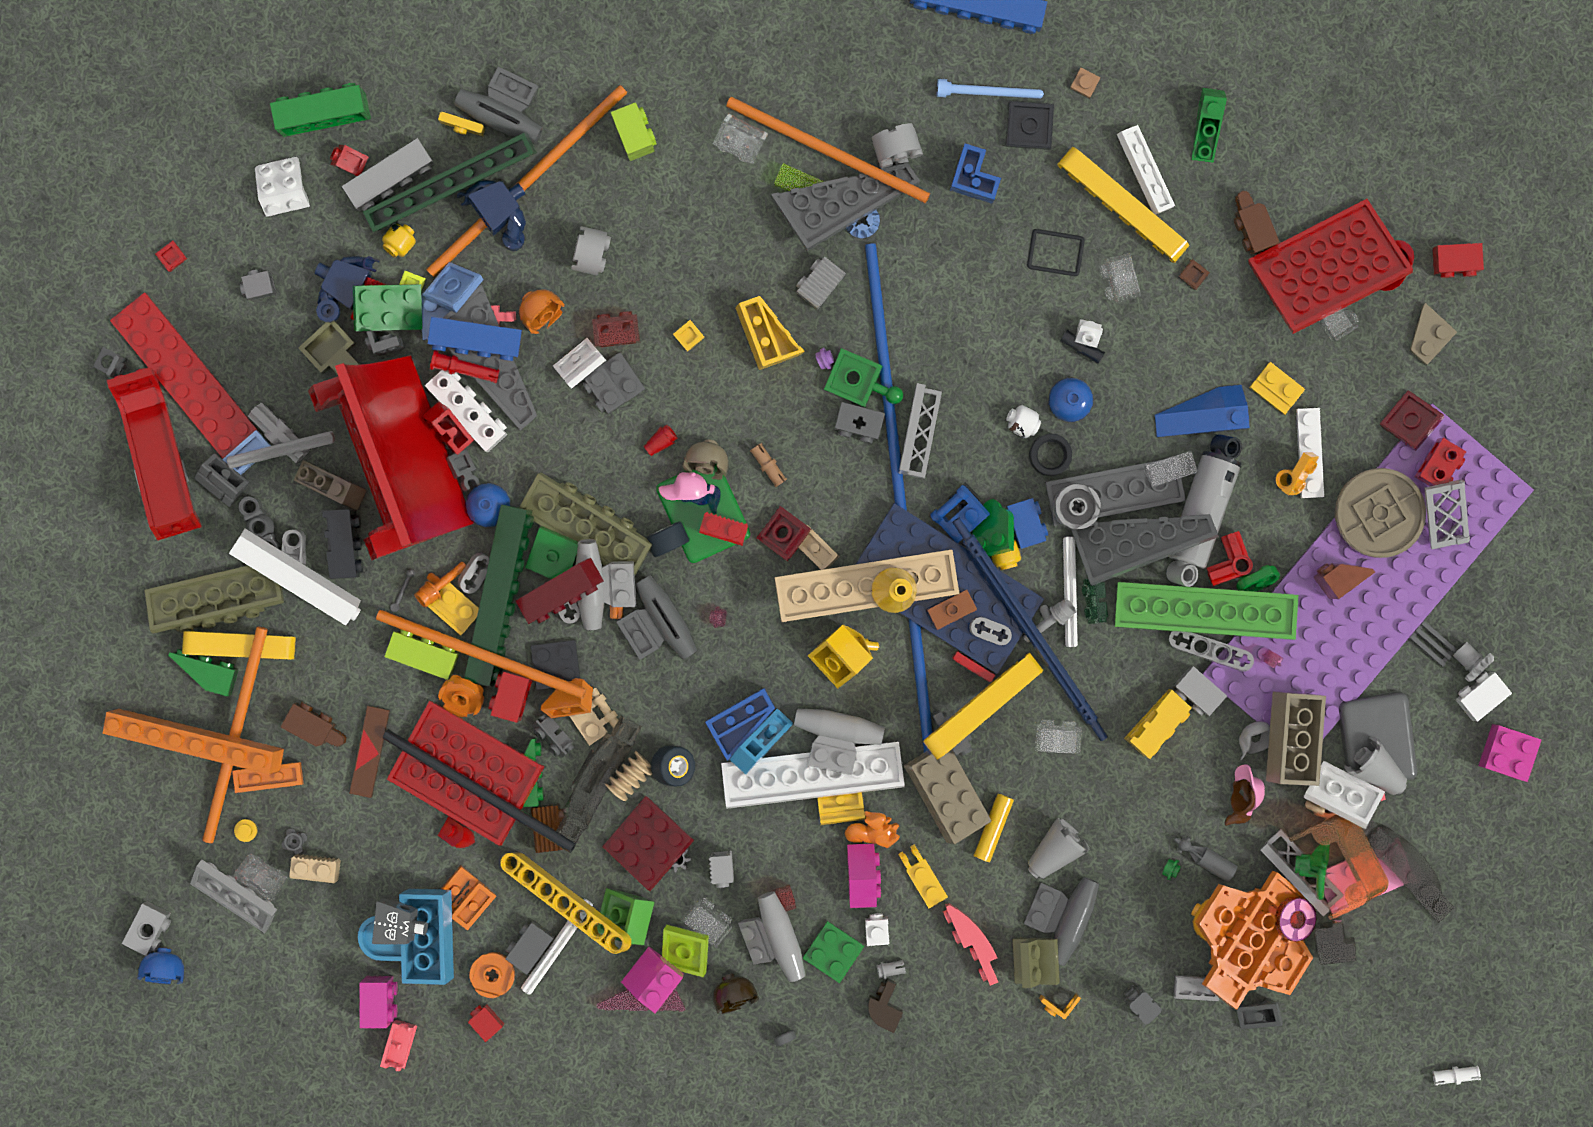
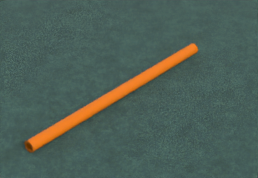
M730 97L726 107L925 204L929 199V192L738 99Z
M379 610L376 620L580 699H583L585 696L586 688L389 612Z
M256 627L229 733L230 736L241 737L268 631L264 627ZM225 763L221 765L202 839L206 843L214 842L233 765Z

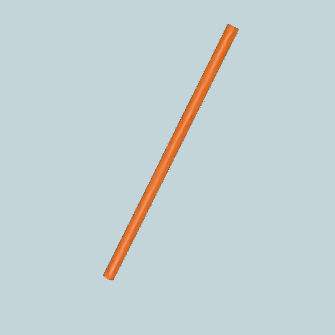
M621 85L517 182L524 191L627 94V91ZM479 218L426 269L433 277L487 227L482 219Z

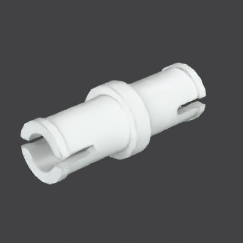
M1478 1065L1466 1068H1458L1456 1066L1450 1070L1432 1072L1435 1086L1449 1083L1459 1085L1465 1081L1481 1080Z

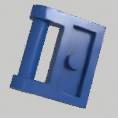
M963 485L957 489V493L940 509H935L930 514L931 518L956 543L960 542L963 538L952 523L955 519L960 517L968 531L971 532L990 515L985 507ZM964 499L968 504L949 521L945 515Z

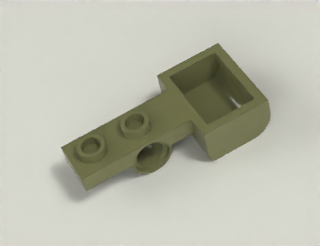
M336 321L325 323L299 347L300 351L323 374L330 368L337 373L335 366L342 363L346 365L360 364L348 352L357 343Z

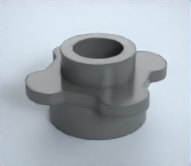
M293 828L286 831L287 836L282 842L283 849L294 851L295 854L302 853V846L308 839L305 833H298Z

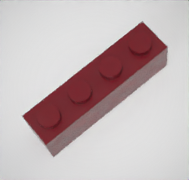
M589 558L516 600V603L528 624L536 620L540 624L550 618V612L553 611L555 615L566 609L564 604L569 602L572 605L582 599L581 594L585 593L588 596L597 591V585L604 582L592 558Z

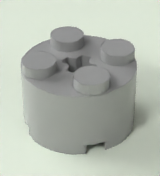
M912 123L895 126L896 129L890 131L886 129L872 136V144L881 169L890 167L893 163L896 165L909 162L908 158L913 159L923 155L916 130Z
M580 226L579 231H582L583 235L579 234L577 237L572 260L577 263L571 266V270L597 276L598 272L602 273L604 271L606 259L602 258L603 252L609 249L611 237L607 236L605 231Z
M1073 484L1061 489L1053 500V513L1056 520L1068 529L1087 528L1097 520L1100 513L1101 503L1097 493L1092 488L1082 484ZM1073 502L1081 503L1079 513L1072 510Z

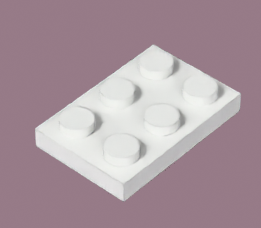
M1323 761L1321 764L1319 786L1310 785L1304 798L1366 829L1385 791Z

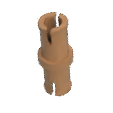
M762 443L750 450L761 465V471L766 472L775 487L787 480L775 464L777 462L775 458L772 459Z

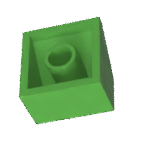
M606 888L600 913L628 933L631 938V944L644 945L654 901ZM600 923L597 927L599 933H604V926ZM616 937L615 940L622 942L619 937Z

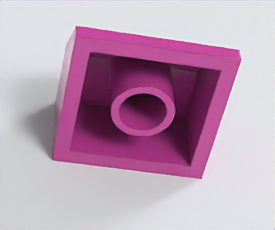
M648 947L621 983L638 1001L656 1013L683 979L684 973L651 947Z

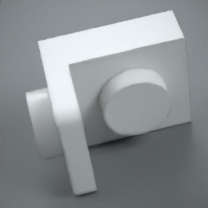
M1080 319L1075 342L1097 348L1103 331L1102 325Z
M882 913L870 914V918H865L867 946L888 945V918L883 917Z

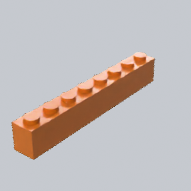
M122 709L107 711L103 734L265 774L280 771L284 752L283 748Z

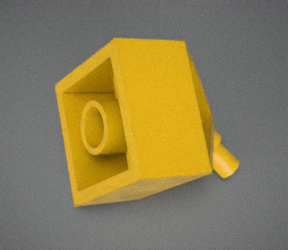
M842 625L821 642L808 657L838 689L873 659L870 650L877 651L879 643L869 641L856 630Z

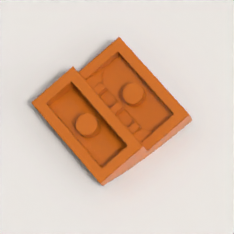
M460 866L441 890H451L453 901L469 881L468 886L452 903V919L466 930H469L495 899L496 894L463 866Z

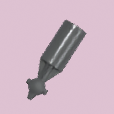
M1189 836L1187 838L1174 839L1178 844V852L1188 851L1196 864L1227 883L1234 876L1238 866L1208 847L1191 845V838Z

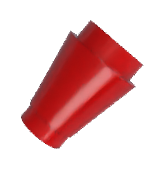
M668 425L661 426L644 445V448L653 456L675 444L674 441L678 437Z

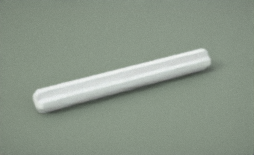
M1064 537V599L1067 598L1076 609V613L1065 623L1066 647H1076L1078 642L1074 537Z
M585 898L583 899V900L586 901L588 904H590L591 906H593V904H592L589 900H587V899H585ZM581 910L580 918L583 921V919L586 916V912L584 910ZM567 921L522 985L521 989L525 993L530 995L578 928L570 921Z

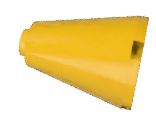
M901 568L885 569L873 581V599L881 609L887 612H902L909 608L916 598L917 587L915 580L910 573ZM898 587H900V594L897 593Z

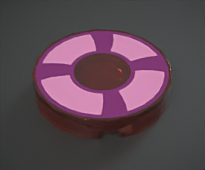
M1289 897L1276 910L1277 922H1275V927L1279 935L1284 939L1293 942L1303 941L1311 935L1315 928L1317 920L1316 910L1305 898Z

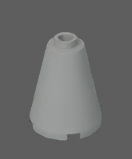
M1370 736L1369 739L1372 740L1371 744L1375 750L1372 752L1367 747L1361 748L1354 757V761L1361 766L1360 770L1357 771L1351 766L1347 767L1344 765L1346 772L1391 795L1401 794L1406 789L1407 778L1376 737Z
M1057 818L1028 861L1030 866L1028 870L1035 878L1041 877L1044 879L1086 854L1090 850L1085 840L1080 842V838L1076 834L1078 832L1067 821Z

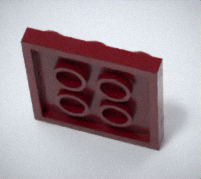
M645 796L602 847L648 891H651L692 844L694 839L657 804Z

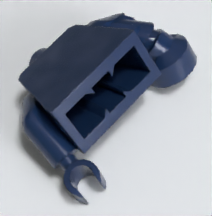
M478 181L468 188L466 192H459L457 194V198L465 196V201L461 205H472L493 236L508 223L507 230H505L502 237L503 245L506 249L517 251L522 248L525 241L522 231L526 221L523 211L516 200L524 196L525 192L519 183L507 189L502 181Z
M371 256L343 257L340 261L334 260L331 267L321 262L318 264L314 274L323 278L324 281L318 295L316 313L322 321L332 323L339 318L340 308L336 303V299L353 310V285H364L366 277L370 278L372 272L377 271L372 266L374 262L379 263L378 259Z

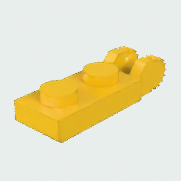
M914 844L911 846V851L918 859V863L911 866L908 861L909 859L903 851L898 855L906 866L908 875L928 908H931L948 898L926 859L922 858Z

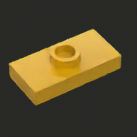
M440 112L438 118L441 124L454 127L453 131L462 135L470 132L483 137L486 130L483 124L445 112Z

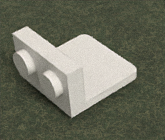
M297 157L256 166L258 200L266 217L310 207L302 184L300 162Z

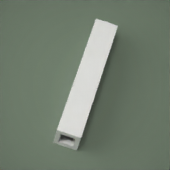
M244 529L229 552L230 555L344 625H347L350 619L354 621L361 611L358 608L360 599L247 529Z

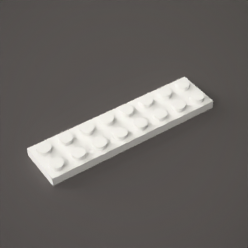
M899 742L855 747L857 754L852 775L808 766L810 753L762 758L747 774H744L732 762L721 763L726 808L902 788L905 785Z

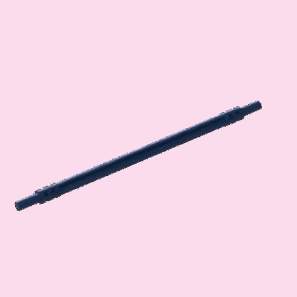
M960 517L955 519L952 523L964 539L963 543L1084 722L1091 726L1100 741L1105 740L1108 736L1097 721V715L975 535L970 534Z

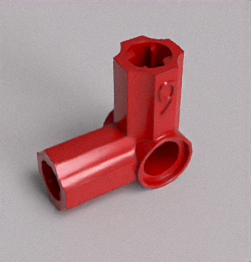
M1239 531L1221 537L1229 560L1206 568L1212 586L1244 576L1252 570L1253 564ZM1238 560H1244L1247 563L1245 572H1240L1236 569V562Z

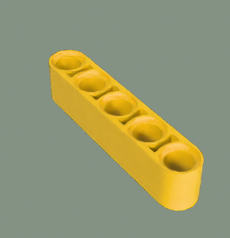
M183 631L182 654L249 657L255 634ZM266 635L261 658L294 659L296 637Z

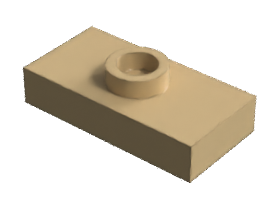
M813 529L799 546L821 570L828 569L840 557Z

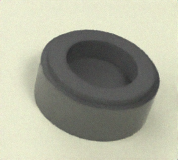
M794 1030L775 1037L774 1043L776 1047L796 1039Z

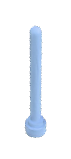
M947 79L937 80V97H946V95H951V93L1022 98H1042L1044 95L1040 89L957 85L947 82Z

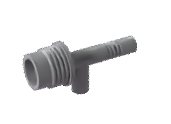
M1067 598L1051 606L1050 610L1047 605H1043L1039 610L1044 620L1036 627L1042 633L1057 621L1064 625L1076 613V609ZM1023 635L1024 640L1029 643L1028 637Z

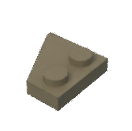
M1425 303L1421 308V314L1409 351L1425 365H1428L1457 331Z

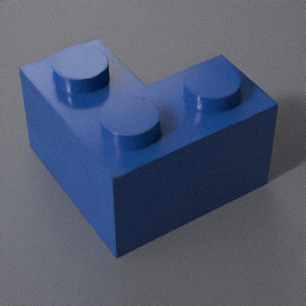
M964 144L950 191L993 203L1001 178L980 172L986 152L985 149Z

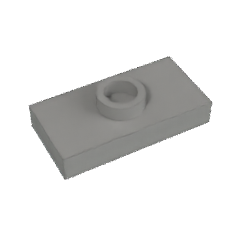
M1175 975L1173 993L1175 999L1219 1001L1218 996L1202 985L1206 977Z

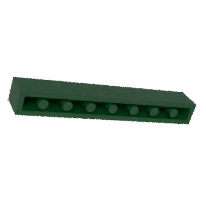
M527 132L522 133L363 211L372 231L376 232L537 152Z
M501 504L472 645L505 657V638H508L511 626L508 625L509 619L515 611L513 600L519 591L520 582L518 577L519 572L521 573L524 568L525 561L522 558L524 551L527 550L529 545L527 534L528 530L532 528L534 516H532L533 510ZM469 656L464 679L486 686L495 685L498 675H501V669Z

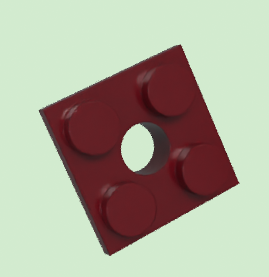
M780 506L757 536V539L786 561H789L812 529ZM782 528L788 529V534L785 538H779L778 536Z

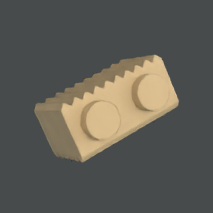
M297 854L291 858L289 877L335 883L339 879L341 860L339 858L336 860L330 857L327 859L321 856L318 858L312 855L309 857L308 855L304 856L302 854L300 856Z

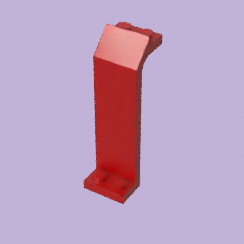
M151 367L141 368L136 372L118 375L113 379L107 380L108 388L114 396L121 413L149 528L157 540H162L202 527L192 504L168 407L156 372Z

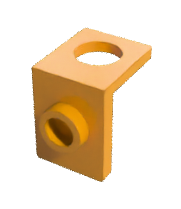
M1076 993L1062 1011L1043 995L1039 997V1000L1046 1005L1044 1009L1054 1017L1058 1014L1064 1020L1081 999Z

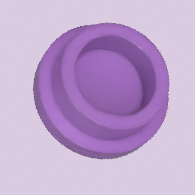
M821 348L820 352L816 353V359L822 370L825 368L831 369L832 363H834L831 351Z

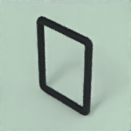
M1034 229L1031 237L1027 267L1031 270L1078 276L1080 274L1085 243L1084 237ZM1036 233L1080 240L1076 272L1032 265Z

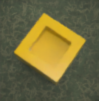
M691 320L673 334L687 352L705 338Z

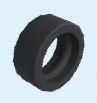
M1046 434L1033 442L1029 450V460L1036 472L1044 476H1055L1063 473L1069 467L1073 452L1069 442L1064 437L1058 434ZM1046 442H1055L1063 450V460L1057 467L1047 468L1038 460V450Z

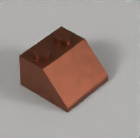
M1326 563L1316 570L1318 574L1313 578L1329 599H1340L1373 575L1375 571L1372 568L1333 563L1328 565Z

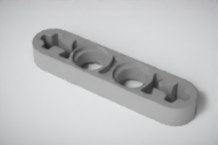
M1173 631L1169 636L1170 645L1184 653L1242 672L1249 671L1254 665L1253 655L1246 650L1192 632ZM1179 634H1182L1183 639L1190 641V637H1193L1191 649H1186L1188 644L1183 642L1180 645H1176V640L1173 637H1178ZM1197 641L1206 642L1207 649L1205 652L1198 653L1194 649ZM1219 648L1228 650L1229 656L1225 660H1219L1216 657V651ZM1232 651L1237 652L1235 657L1243 658L1246 655L1250 664H1245L1244 667H1241L1240 662L1237 660L1233 661L1234 664L1229 663L1232 659Z

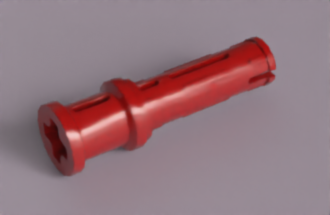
M434 350L430 364L431 370L436 368L448 371L450 375L456 372L496 384L500 372L499 369L459 360V357L456 355L440 354L437 350Z

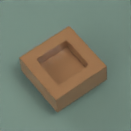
M1080 68L1070 89L1090 99L1100 77Z

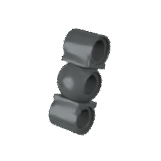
M255 497L243 498L239 503V511L243 514L244 521H247L246 529L264 541L271 542L274 547L281 550L277 536L273 534L274 523L266 515L262 502ZM250 501L256 504V509L252 513H249L246 508ZM259 521H262L265 525V530L261 534L257 533L255 529Z

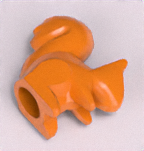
M864 812L865 822L868 825L854 823L848 826L845 831V837L848 841L853 843H862L864 841L870 844H878L885 848H889L900 838L896 834L899 824L888 825L891 818L886 817L883 813Z

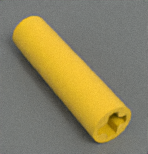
M997 793L989 814L991 822L985 825L973 855L974 857L987 862L991 861L1014 799Z

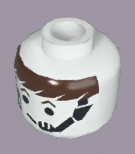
M1020 405L1016 409L1012 408L1006 418L1009 421L1008 429L1023 438H1028L1030 435L1034 436L1041 424L1039 414L1024 405Z

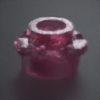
M717 606L715 610H711L709 621L713 624L714 628L725 626L726 609H720Z
M1268 649L1265 654H1262L1265 657L1263 662L1273 668L1277 665L1282 666L1281 662L1284 658L1272 650Z

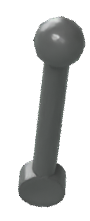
M413 569L407 570V577L395 603L390 606L393 612L399 610V603L411 577L415 575Z

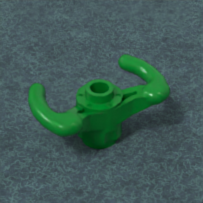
M1328 836L1322 837L1321 844L1312 854L1301 853V856H1296L1295 873H1299V876L1317 878L1316 898L1318 900L1324 898L1325 877L1330 852V838Z

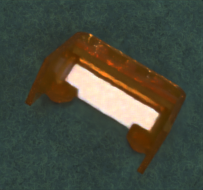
M1334 814L1290 835V842L1309 833H1312L1316 842L1321 845H1329L1336 841L1357 881L1345 890L1347 904L1329 912L1328 917L1330 920L1364 905L1387 890L1389 886L1388 877L1362 827Z

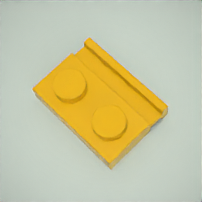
M1271 362L1267 364L1249 387L1283 415H1286L1287 411L1305 390Z
M449 583L439 592L441 599L436 600L428 607L458 634L462 635L476 620L479 607L453 584Z
M862 792L818 798L821 825L865 820Z

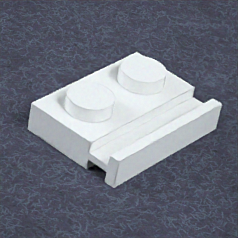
M586 338L554 364L553 367L572 389L606 360L590 340Z

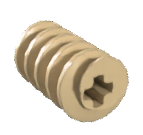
M637 751L634 752L636 760L628 758L630 766L622 764L623 773L618 770L615 771L618 776L617 779L610 776L609 779L612 785L610 786L605 783L608 789L623 801L628 799L625 792L630 795L634 793L631 786L639 788L638 780L646 781L644 773L652 775L650 763Z

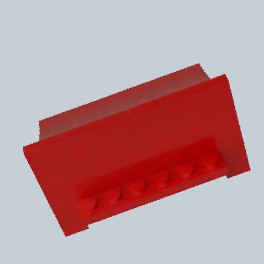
M411 355L362 365H346L342 363L335 366L338 377L311 386L308 393L316 412L341 404L339 406L382 520L383 526L369 532V537L364 539L371 561L474 524L466 511V502L457 478L454 479L446 460L449 456L445 445L439 437V433L423 417L431 408Z

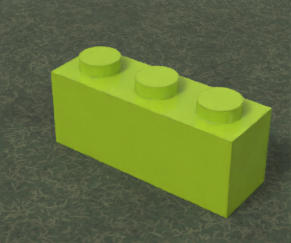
M404 630L393 632L384 657L446 680L451 678L459 657L455 650L443 645L442 647L433 645V641L421 638V640L414 638L412 633Z

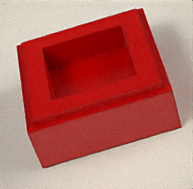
M171 241L155 253L168 272H171L187 260V257L175 241Z

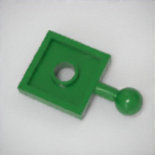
M841 348L824 390L866 407L872 391L886 396L887 401L891 404H898L903 399V391L899 387L892 386L888 388L876 383L882 370V365ZM852 371L857 372L860 376L856 384H850L847 380L848 374Z

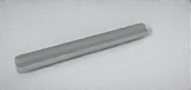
M333 431L229 456L227 457V464L229 468H235L332 444L335 442V435Z

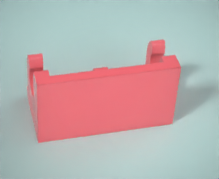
M395 1020L392 1023L380 1067H394L396 1071H401L402 1068L405 1069L417 1025L400 1020Z

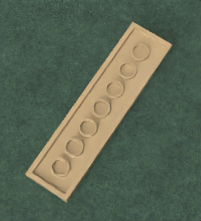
M953 550L774 577L781 622L879 607L872 596V584L875 577L888 568H901L910 573L914 578L917 587L914 601L959 594ZM900 587L897 588L898 594H900Z

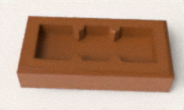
M964 590L927 609V612L936 630H939L976 611L977 608L968 590Z

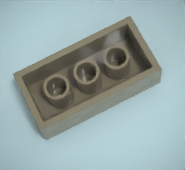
M1273 691L1266 781L1278 784L1319 786L1326 696Z
M952 749L938 760L928 750L904 765L946 843L955 845L991 822L989 815Z

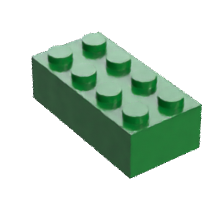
M355 83L344 84L341 89L336 90L324 88L320 90V93L312 95L311 92L300 93L297 98L292 99L280 97L275 99L276 102L270 103L275 130L283 137L371 119L366 93Z

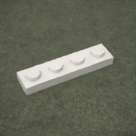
M1137 125L1118 133L1119 141L1152 212L1156 215L1173 208L1175 204L1139 126Z
M1320 408L1296 409L1298 457L1300 459L1303 452H1313L1319 456L1316 462L1317 467L1305 480L1306 486L1300 493L1301 498L1324 497Z

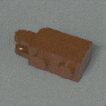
M1241 191L1234 199L1238 212L1235 213L1234 224L1238 231L1241 230L1244 239H1242V244L1246 252L1250 251L1251 255L1279 244V239L1265 205L1261 203L1254 204L1252 197H1250L1251 194L1247 191Z
M303 701L300 704L294 703L281 725L282 729L315 747L326 744V742L340 747L347 740L344 733L342 734L341 731L334 728L336 724L332 722L333 718L323 712L320 715L313 712V707Z

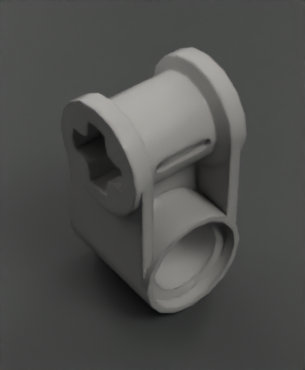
M299 529L286 531L282 538V552L306 566V535ZM293 533L299 536V543L296 546L290 542V536Z

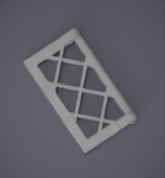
M1455 480L1424 488L1430 548L1437 549L1470 542L1465 481ZM1458 489L1459 498L1456 500L1449 494L1452 490ZM1441 493V498L1434 504L1433 494ZM1446 498H1449L1455 503L1446 512L1439 508V506ZM1458 505H1460L1461 514L1459 520L1451 515ZM1436 510L1444 514L1437 524L1435 523L1434 513ZM1448 517L1456 522L1449 532L1441 527ZM1462 525V535L1454 536L1453 533ZM1438 529L1446 534L1443 539L1437 540L1436 532Z

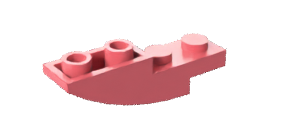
M950 903L945 904L947 910L943 911L948 924L953 923L956 929L952 932L956 943H962L964 948L970 945L973 946L969 950L974 961L979 960L982 966L978 971L983 982L988 980L990 986L998 983L990 961L997 959V956L984 933L960 909Z

